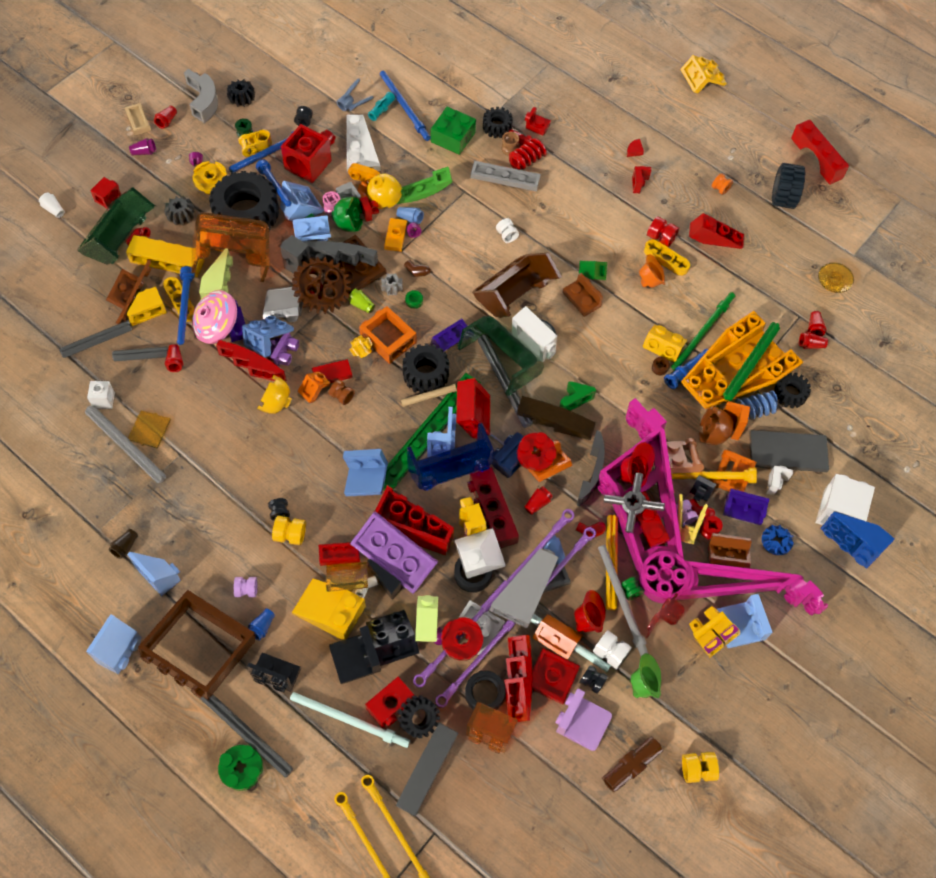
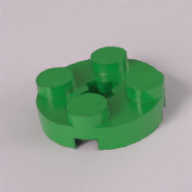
M249 745L233 746L223 753L219 759L218 774L221 781L227 787L237 791H244L253 787L258 782L263 771V761L259 753ZM239 762L247 766L243 768V773H240L238 770L235 771V767H237Z

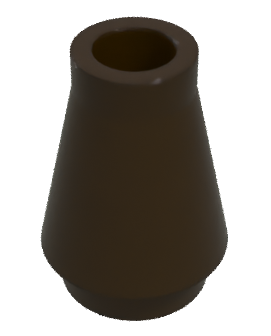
M128 529L110 543V553L119 559H122L123 556L126 557L138 534L134 530Z

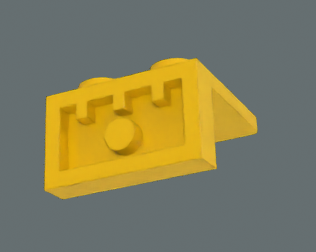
M692 55L680 69L694 93H699L708 82L722 86L727 84L724 74L719 71L718 64L712 59L708 60L702 56Z

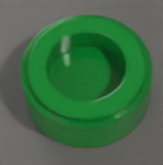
M417 290L409 291L405 296L406 305L412 309L421 307L423 304L422 293Z

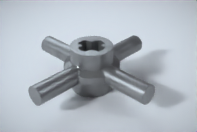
M635 473L633 489L626 493L624 497L604 495L605 503L622 505L623 509L628 513L625 529L627 533H633L636 515L642 513L645 509L665 510V503L647 501L640 492L643 479L642 473ZM634 500H637L638 503H635L634 506H632L631 503H633Z

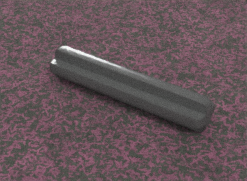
M168 347L115 350L112 352V358L114 361L163 358L167 356Z

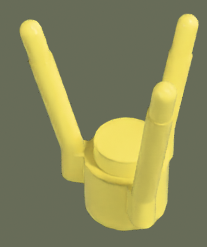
M679 494L678 524L681 541L694 544L708 505H704L695 526L685 525L682 528L683 495Z

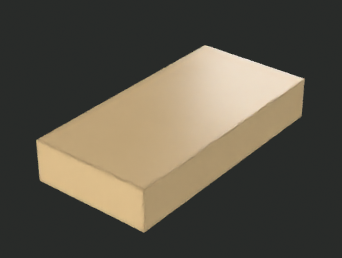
M141 103L125 107L135 135L151 131Z

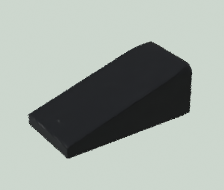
M368 559V568L393 600L402 589L401 581L373 560Z

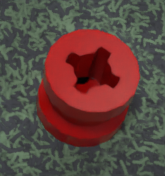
M711 515L706 517L700 526L701 535L710 540L712 533L719 534L722 530V521L717 516Z

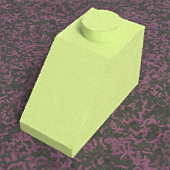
M430 595L418 596L416 641L437 642L438 597Z

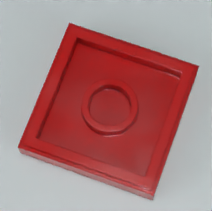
M542 648L532 669V690L563 705L580 665Z

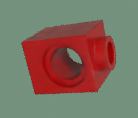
M103 177L90 190L94 201L107 209L122 196L119 185L114 180H109L106 177Z

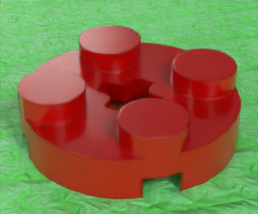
M530 433L520 441L517 449V458L524 468L534 470V472H541L549 468L556 458V447L554 442L545 433ZM533 448L540 449V456L532 454Z
M466 617L451 620L445 625L441 634L442 648L449 657L455 660L467 661L472 659L479 653L483 645V635L479 625L474 620ZM463 633L466 635L468 642L459 644V640L456 637L457 635L461 636Z

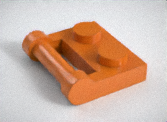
M724 450L717 471H725L729 461L735 462L732 468L734 472H744L748 468H755L757 462L729 450ZM710 479L711 482L716 484L715 488H721L728 492L730 489L744 492L748 481H744V479H727V482L721 479Z

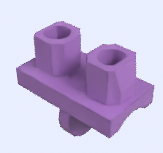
M290 332L283 334L281 338L275 337L274 340H270L271 359L278 367L280 364L289 366L292 355L286 353L287 350L296 352L299 347V340L291 337Z

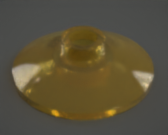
M827 263L821 267L818 273L820 284L830 292H846L854 283V276L851 270L840 263Z

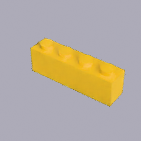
M134 235L126 251L130 263L145 266L149 259L151 260L149 267L179 274L182 267L188 266L195 270V277L197 278L205 261L202 250L198 248L167 243L163 240L149 239L145 236Z

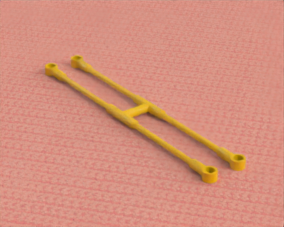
M371 775L363 776L361 779L362 787L369 792L374 802L380 807L419 872L418 876L420 878H430L384 805L383 798L374 785L373 777ZM371 779V785H364V780ZM344 792L337 793L334 797L336 805L341 807L348 821H351L383 877L390 878L356 820V815L348 803L347 795ZM339 796L345 797L343 803L337 802Z

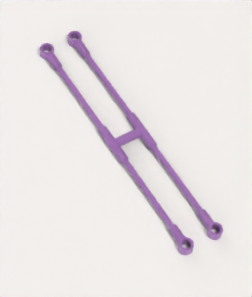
M566 509L563 511L561 518L552 527L550 533L515 572L494 591L472 620L477 622L485 612H488L492 602L535 553L542 549L566 523L573 520L574 512L572 510ZM564 514H570L571 518H566ZM592 527L584 530L583 536L574 545L571 552L552 572L547 585L577 551H580L588 541L594 539L596 531ZM586 532H591L593 536L588 537L586 535ZM508 620L503 625L502 630L456 682L452 683L443 694L436 697L435 704L437 707L445 708L447 706L448 700L459 689L458 686L507 631L509 632L516 623ZM462 633L461 636H458V635H457L456 639H458V640L460 641V639H461L465 634ZM445 651L433 663H430L421 674L414 677L413 683L415 687L422 688L425 686L426 680L447 655ZM422 678L423 684L418 685L416 679ZM444 698L446 703L440 705L438 699Z

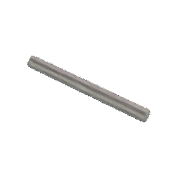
M95 406L87 407L85 414L156 483L164 482L166 475Z

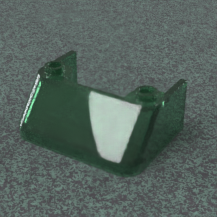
M131 187L109 205L77 251L106 265L114 264L119 257L117 250L134 226L137 224L141 225L146 220V213L152 210L155 205L134 187Z
M483 316L462 329L457 346L459 351L476 341L480 336L487 335L522 368L512 375L506 391L507 396L542 373L544 369L543 361L495 318Z

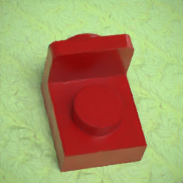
M533 107L525 116L526 129L544 136L551 120L537 115V108Z
M634 167L632 175L633 193L640 194L641 188L645 185V180L650 178L651 167Z

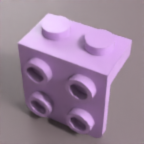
M577 688L575 694L570 693L565 703L568 705L566 712L561 711L555 722L559 725L556 732L590 751H595L612 718V714L584 699L585 692Z

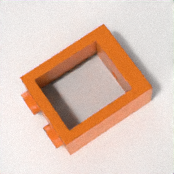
M388 306L378 310L372 318L365 320L359 327L360 335L363 338L369 337L373 343L371 347L389 364L417 343V333ZM386 319L404 334L389 347L384 345L371 332Z

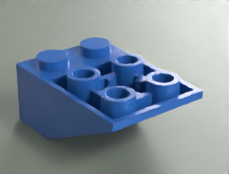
M833 512L820 528L828 538L833 539L843 551L848 552L859 565L864 566L866 569L895 540L879 525L837 512Z

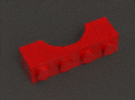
M810 119L797 124L791 137L793 142L800 150L809 148L815 153L820 165V174L829 185L842 180L849 168L848 163Z

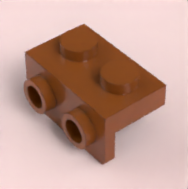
M712 533L708 545L709 564L750 569L752 539Z

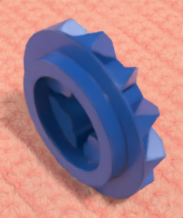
M771 525L764 530L761 537L764 548L774 555L787 554L794 544L793 535L789 533L788 529L781 527V525ZM776 535L778 538H784L780 543L773 540Z

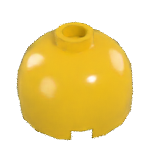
M386 173L378 174L368 183L367 195L370 201L374 200L378 203V209H383L382 207L391 208L400 200L402 186L394 176Z
M276 375L272 377L275 380L274 383L269 382L260 402H263L262 407L259 405L257 407L258 410L268 414H276L283 407L288 408L292 400L289 397V385Z

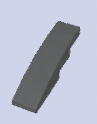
M304 241V243L309 245L310 257L315 259L319 257L321 261L326 257L328 263L333 259V265L342 261L356 266L361 261L376 266L378 262L377 250L343 242Z
M442 723L438 724L396 804L397 807L413 816L417 815L459 734L458 732Z

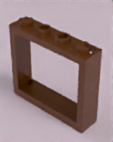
M187 590L141 642L138 649L141 655L140 658L145 663H153L157 666L159 672L164 675H171L177 684L182 687L186 685L198 698L204 697L209 700L255 643V632ZM189 608L241 641V644L206 686L153 652V649Z

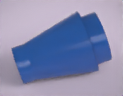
M267 608L248 625V629L255 632L256 640H261V638L266 636L270 624L275 617L274 612Z

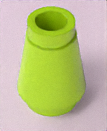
M354 289L350 293L348 301H350L351 305L368 314L371 313L375 305L362 290Z

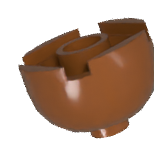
M712 406L713 409L709 408L703 415L700 426L703 427V433L699 432L698 436L702 443L720 445L726 442L729 437H732L734 433L733 420L726 411Z

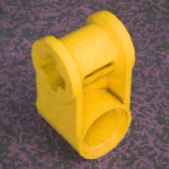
M264 129L241 135L238 139L239 144L242 146V154L245 157H250L273 145L269 131Z

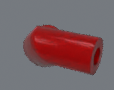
M148 227L136 228L125 241L126 244L129 246L134 235L149 238L151 230Z
M692 498L689 500L692 505L691 509L696 511L699 517L704 506H699L697 501ZM707 507L704 519L711 515L715 516V510Z
M579 522L576 531L583 534L586 528L592 527L596 531L595 537L605 532L606 525L603 522H597L587 526ZM586 532V535L588 537L593 536L591 532Z

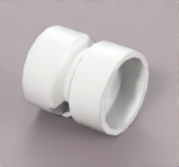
M607 630L595 646L593 653L601 659L606 657L607 663L617 670L632 647L624 641L618 642V637Z

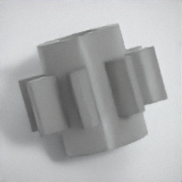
M396 273L387 274L385 279H381V289L386 291L388 296L397 295L398 291L403 290L402 278H398Z

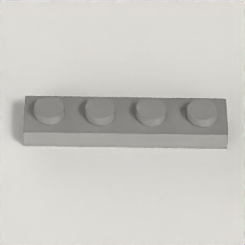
M474 161L470 178L537 192L541 174Z

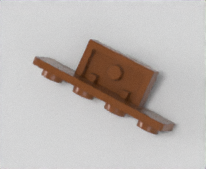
M147 260L139 277L124 269L120 271L106 298V301L122 308L116 324H120L121 320L125 321L127 319V308L135 300L136 291H141L145 283L142 281L143 277H148L152 269L149 267L151 260Z

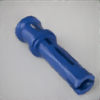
M704 349L684 366H678L673 373L665 375L664 381L666 385L671 389H676L678 384L681 383L709 349Z

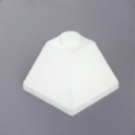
M493 528L455 540L467 578L506 566Z

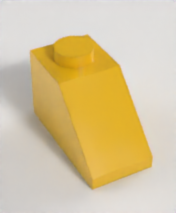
M157 288L145 289L137 294L127 312L132 326L167 313Z

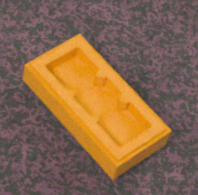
M390 218L384 250L402 252L407 220Z

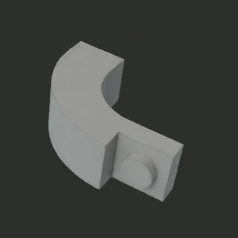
M187 69L184 72L187 85L200 93L190 103L192 116L205 124L214 115L218 107L215 85L211 77L206 73L200 76L198 73Z

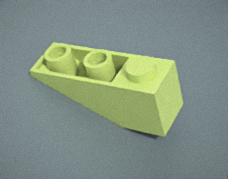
M228 248L224 249L202 276L199 291L201 299L208 293L216 290L228 293L227 281L231 279L229 268L233 265V257L230 256Z

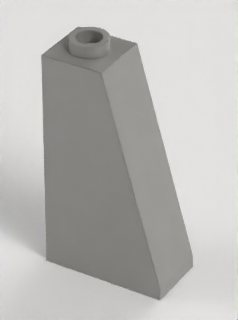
M539 549L492 602L489 611L527 628L559 557L555 556V553L551 550Z

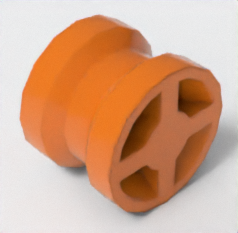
M721 173L715 178L711 187L718 189L719 193L724 195L731 188L733 181L725 178V175Z

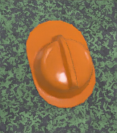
M648 254L646 256V263L639 270L642 286L654 288L660 284L665 285V274L661 264L653 255Z

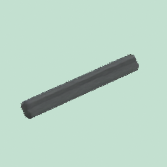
M125 321L63 346L59 351L62 357L66 358L132 330V327L128 321Z

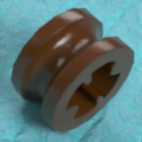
M664 357L655 358L652 364L653 373L659 376L665 375L669 369V361Z

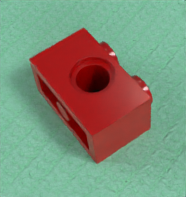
M397 677L365 703V707L381 728L386 725L389 727L398 719V711L404 709L401 707L402 703L406 705V699L410 698L413 700L412 696L415 695ZM395 700L397 702L396 707L388 708L386 706L387 701Z

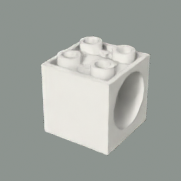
M836 474L824 490L815 523L823 526L833 512L867 521L875 487L863 481L850 479L846 475Z

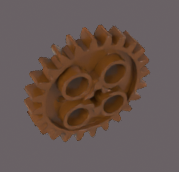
M317 257L316 262L310 258L309 264L303 261L302 266H298L297 271L294 272L293 276L295 278H292V290L295 291L294 297H299L298 303L304 302L303 308L310 306V312L316 309L317 314H319L320 310H323L324 314H326L329 309L333 313L335 308L339 310L341 304L345 305V299L348 300L350 296L348 294L351 291L349 287L351 281L348 280L349 274H344L345 268L339 269L340 263L333 265V259L328 263L326 257H324L323 261H320L319 257ZM321 272H324L325 275H324L323 290H322V295H321V298H322V299L320 300V299H318V296H319L320 281H321V276H322V273H321ZM310 274H315L317 277H311ZM328 277L334 278L335 281L329 280ZM308 290L314 291L315 294H310ZM330 293L333 297H328L326 294Z

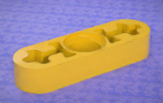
M651 239L646 242L644 247L646 255H653L662 266L679 276L688 273L690 262L686 258L657 240ZM669 255L672 259L665 260L662 256Z
M169 277L164 280L163 286L176 312L180 315L181 302H175V299L182 295V285L177 278ZM172 284H173V286H175V289H176V291H174V292H173V289H172L171 286H170V285H172ZM190 299L188 300V312L190 314H187L186 322L192 321L195 310Z

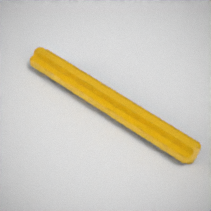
M608 515L606 548L617 573L618 517L616 515ZM606 570V609L616 610L617 595Z

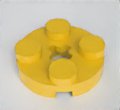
M206 161L195 167L192 179L196 188L209 195L218 181H222L227 172L221 163L215 162L214 164Z

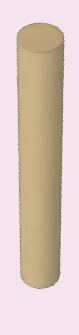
M452 384L402 399V406L405 407L457 391L456 385Z

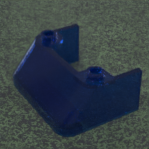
M479 423L477 441L419 461L416 460L411 446L407 447L408 471L417 487L428 491L441 483L476 471L483 472L488 470L493 461L494 449L483 424Z

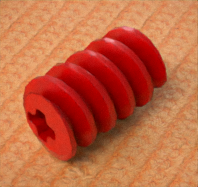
M533 138L510 152L509 162L513 169L524 170L526 166L531 165V162L535 163L536 160L545 157L547 151L540 140Z

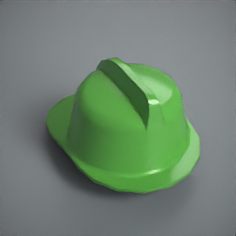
M644 653L640 658L639 668L630 678L633 696L635 698H648L651 696L659 698L661 696V671L653 656Z

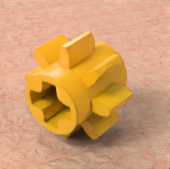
M360 335L350 342L352 347L349 350L353 356L359 355L360 358H363L372 352L371 346L373 343L369 337L363 338Z

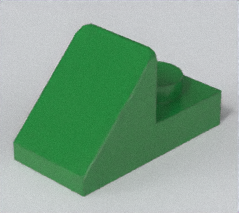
M569 381L567 385L569 395L561 399L559 407L572 411L593 400L596 393L595 387Z

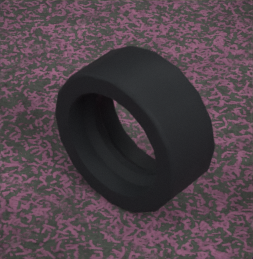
M458 558L455 564L454 578L462 590L477 593L489 586L492 579V571L486 572L481 581L470 583L461 574L463 565L461 559Z
M479 671L469 678L465 687V698L468 705L474 711L481 714H489L498 710L503 704L506 693L505 684L496 673ZM481 680L491 681L497 688V698L490 704H481L473 696V688Z

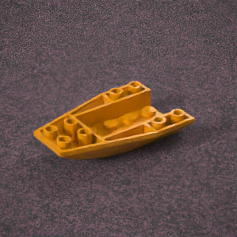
M752 311L727 328L681 381L685 388L705 409L729 401L723 398L724 391L765 333L763 329L766 323L755 311ZM772 341L733 399L778 382L802 365L803 361L792 349L784 353Z

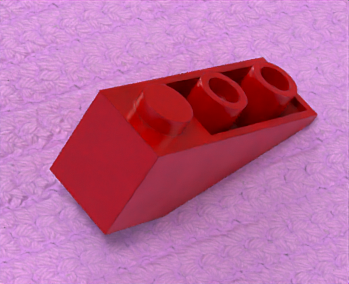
M705 213L690 223L689 237L702 244L743 249V233Z

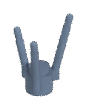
M359 78L336 101L342 111L347 109L352 111L354 108L374 98L370 96L353 104L354 99L350 93L359 83Z

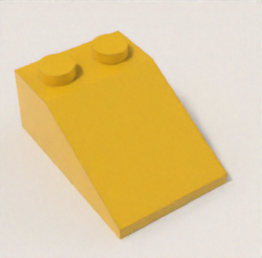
M312 578L293 609L292 614L344 640L350 635L366 605L364 598L347 589Z

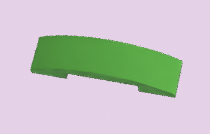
M449 167L433 171L432 177L403 186L401 189L402 196L397 204L421 200L446 188L453 182Z

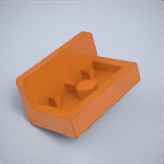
M558 440L554 441L556 458L549 468L541 472H534V470L528 469L538 482L572 466L571 459L561 450V444ZM537 449L533 451L532 454L540 456L541 451L540 449Z

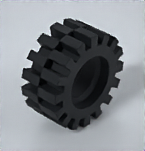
M492 107L491 110H486L483 116V130H485V134L488 133L489 137L494 135L493 138H496V136L502 138V135L512 129L513 117L508 109L504 111L505 108L503 107L501 109L499 107H496V109ZM493 121H501V122H503V123H502V124H494V123H492V122H493Z
M790 372L777 382L774 392L777 399H780L778 403H785L784 407L790 405V408H794V406L798 408L805 403L810 395L811 385L810 383L807 384L809 381L807 378L803 380L804 376L802 374L799 377L797 376L798 373L795 372L792 375V372ZM786 386L795 387L799 394L793 395L786 390Z
M416 695L412 696L413 700L410 698L406 699L407 704L402 703L401 705L404 709L398 711V714L401 715V717H398V721L401 722L399 725L412 737L422 738V735L428 737L429 731L431 733L435 731L433 726H438L436 720H440V716L437 715L440 713L439 709L436 708L435 703L420 695L419 697ZM419 709H424L426 713L424 720L420 724H414L412 721L414 713Z

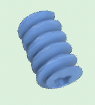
M771 390L762 394H756L755 396L751 395L748 398L744 397L741 400L736 399L735 403L749 406V417L755 419L756 415L760 418L763 414L768 416L770 412L775 414L778 400L775 392Z

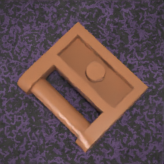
M688 438L685 441L666 442L671 474L701 472L704 469V464L699 458L696 449L697 443L694 438ZM684 450H689L692 463L687 462Z

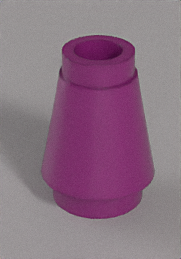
M145 138L130 145L129 150L132 156L152 155L156 152V146L152 138Z

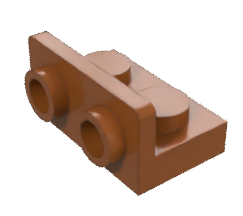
M582 273L578 275L575 282L563 288L562 293L583 317L599 309L602 305V293Z

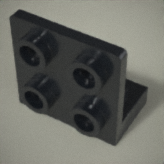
M405 610L366 622L380 666L419 654L415 633Z
M368 625L359 628L360 635L329 645L340 684L381 672L380 662Z
M261 653L256 665L252 663L247 665L250 675L254 678V682L261 685L268 683L273 685V689L283 693L285 690L292 691L301 671L300 666L265 653Z

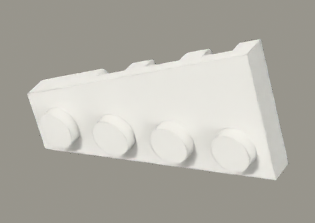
M347 115V172L352 163L381 171V166L363 115Z

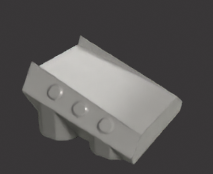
M292 286L270 288L267 290L263 319L267 316H275L277 319L284 317L287 322L298 320V317L301 316L303 302H297L299 297H294L295 291L292 290Z

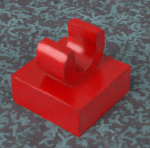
M367 196L361 197L360 201L365 221H372V214L379 213V205L374 200L369 202Z

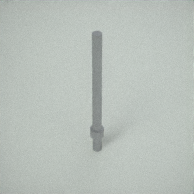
M602 545L598 549L633 635V644L635 648H638L640 656L644 653L649 654L645 646L647 644L644 636H641L606 545Z

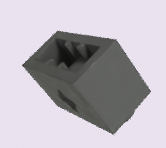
M293 235L282 242L280 249L285 269L294 274L298 266H302L303 261L309 264V259L311 258L309 245Z

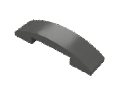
M596 430L590 453L591 456L597 457L591 482L583 480L577 506L584 504L592 495L597 486L600 471L603 468L605 448L602 434L598 430Z

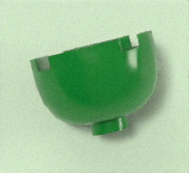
M345 197L340 199L334 206L332 219L341 230L356 232L362 228L363 219H360V213H363L357 197Z

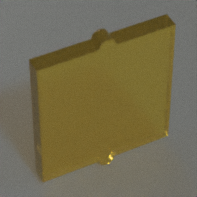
M141 410L128 439L132 442L140 443L141 446L147 445L158 449L171 419L160 416L157 413L153 414Z

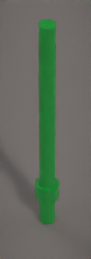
M730 292L724 300L720 301L712 316L673 363L671 368L674 371L676 367L684 363L721 314L729 309V304L736 297L733 292Z

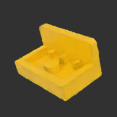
M654 325L648 332L643 348L671 362H675L687 340L682 335L672 333L663 326Z

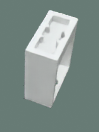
M525 306L512 318V334L542 362L546 359H551L556 353L557 335Z

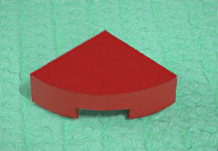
M636 139L629 144L627 157L643 155L644 150L640 139Z

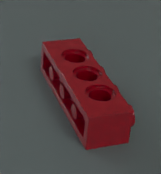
M490 467L471 473L467 482L470 493H474V504L479 503L487 529L493 528L500 549L517 544L519 534L493 468ZM488 490L490 493L483 494L481 491ZM495 507L497 510L489 511L487 508ZM501 524L503 528L497 529L494 525Z

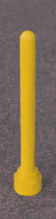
M748 468L744 472L701 471L671 474L672 479H697L700 475L706 479H744L748 483H757L756 468Z

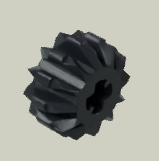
M237 79L236 82L231 81V85H227V97L231 104H236L237 107L240 105L245 107V104L251 105V101H254L255 89L250 81L246 82L245 79L239 81Z

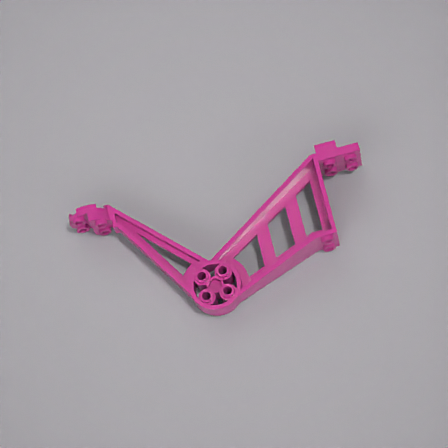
M636 398L630 401L625 418L628 425L638 431L642 440L600 471L597 487L602 495L624 497L626 493L632 491L633 486L624 492L622 486L617 481L622 475L620 469L622 461L631 456L635 447L641 442H647L653 447L655 469L649 473L647 482L641 487L640 492L647 491L656 483L658 484L660 503H665V510L656 511L660 519L663 518L664 527L670 538L667 546H656L645 551L640 539L643 531L638 521L634 525L633 533L625 532L628 513L623 509L622 505L612 504L637 570L639 584L645 591L644 594L654 602L666 604L683 599L776 591L779 594L785 589V600L789 604H793L795 608L802 603L809 615L821 614L828 608V604L823 603L821 599L824 596L823 593L812 581L805 582L801 575L684 560L664 430L667 421L655 408L648 412ZM675 565L678 569L673 571L672 568ZM698 574L751 581L697 587ZM656 583L657 586H656V588H655V590H654V589L651 588L650 586H652V585H654V584ZM673 588L679 590L672 594Z

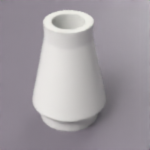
M47 192L39 198L40 206L55 215L56 218L64 215L65 211L53 194Z

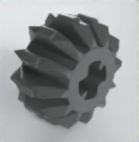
M176 196L175 199L169 198V203H165L164 213L170 223L174 222L175 225L179 223L184 225V222L190 223V219L194 218L195 208L189 198L186 199L184 196L178 198Z

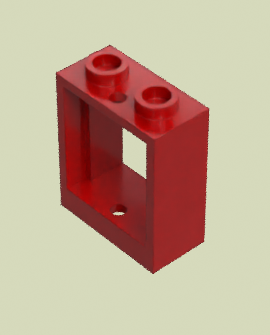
M475 378L458 381L456 422L473 439H481L483 436L490 435L491 395Z

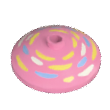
M216 290L208 293L198 302L192 317V328L197 339L206 344H215L218 340H223L231 332L237 317V305L232 295L222 290Z

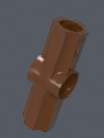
M651 736L640 744L638 748L632 749L621 758L619 763L602 777L609 790L615 793L631 778L634 779L643 772L647 765L663 752L660 743Z

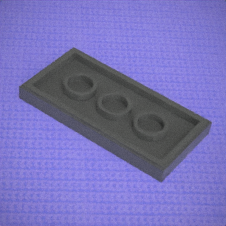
M751 430L749 433L751 460L757 462L755 466L757 468L773 469L774 466H785L788 469L799 471H829L826 435Z

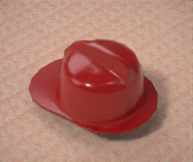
M641 442L635 447L632 455L622 461L620 468L622 481L633 485L635 473H642L641 487L646 484L655 460L653 447L649 443Z
M594 590L587 591L583 603L574 612L576 630L578 632L584 631L589 633L595 631L600 633L603 630L606 615L605 604L601 596Z

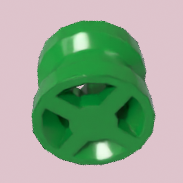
M637 576L621 583L628 601L639 597L645 592L643 587L639 586Z

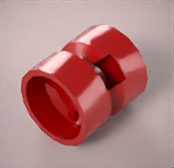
M657 216L651 223L647 236L654 240L659 239L660 243L670 247L680 228L672 223L667 224V220Z

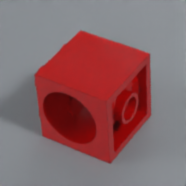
M302 124L281 145L284 169L312 184L332 161L329 138Z

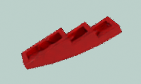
M218 340L216 347L219 355L232 358L235 366L248 368L250 376L275 381L272 377L276 375L287 381L285 371L265 357L239 345Z
M530 635L508 637L510 658H506L508 679L504 680L509 723L530 721L532 701Z

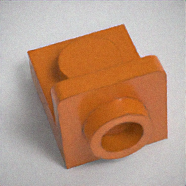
M320 372L306 374L298 392L309 403H313L321 389L328 387L330 382Z

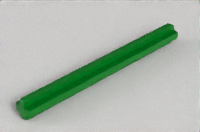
M772 322L724 391L723 398L725 400H733L780 330L779 323Z

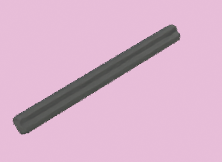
M482 335L478 338V343L517 414L521 398L487 335ZM518 416L524 428L532 425L533 421L531 418Z
M212 695L209 700L204 697L200 698L284 777H288L292 773V766L215 695Z

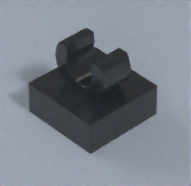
M699 475L690 493L694 495L693 499L699 502L701 499L708 501L716 484Z

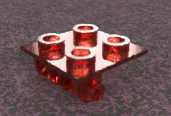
M675 594L672 599L668 597L661 610L652 618L646 628L649 631L646 636L647 639L662 619L670 625L678 623L685 610L684 606L675 600L678 594Z

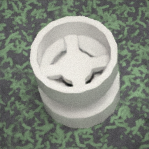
M509 218L501 220L496 225V229L499 234H502V239L505 243L513 242L519 236L518 230L513 227V222Z

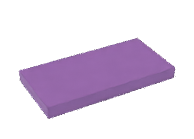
M376 511L373 512L350 543L368 559L373 560L400 580L401 585L412 594L417 591L439 562Z

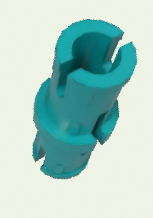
M387 92L381 100L375 103L373 109L368 112V117L376 121L382 113L388 110V106L395 100L394 94Z

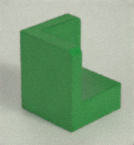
M580 261L579 274L582 273L589 279L606 280L607 262Z

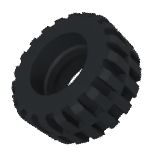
M241 171V173L233 172L230 176H224L222 181H218L210 192L209 202L217 227L227 229L230 237L234 238L236 236L238 239L248 237V239H253V236L259 237L263 235V232L267 233L271 226H274L277 222L279 205L276 190L272 183L261 174L257 175V173L251 171L250 173L246 171ZM242 200L258 202L253 208L244 211L231 208L235 203Z

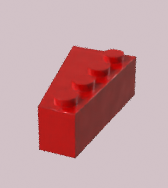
M387 485L375 511L420 547L446 556L453 540L454 527L435 515L428 514L424 511V508L418 504L417 506L407 500V497L395 493Z

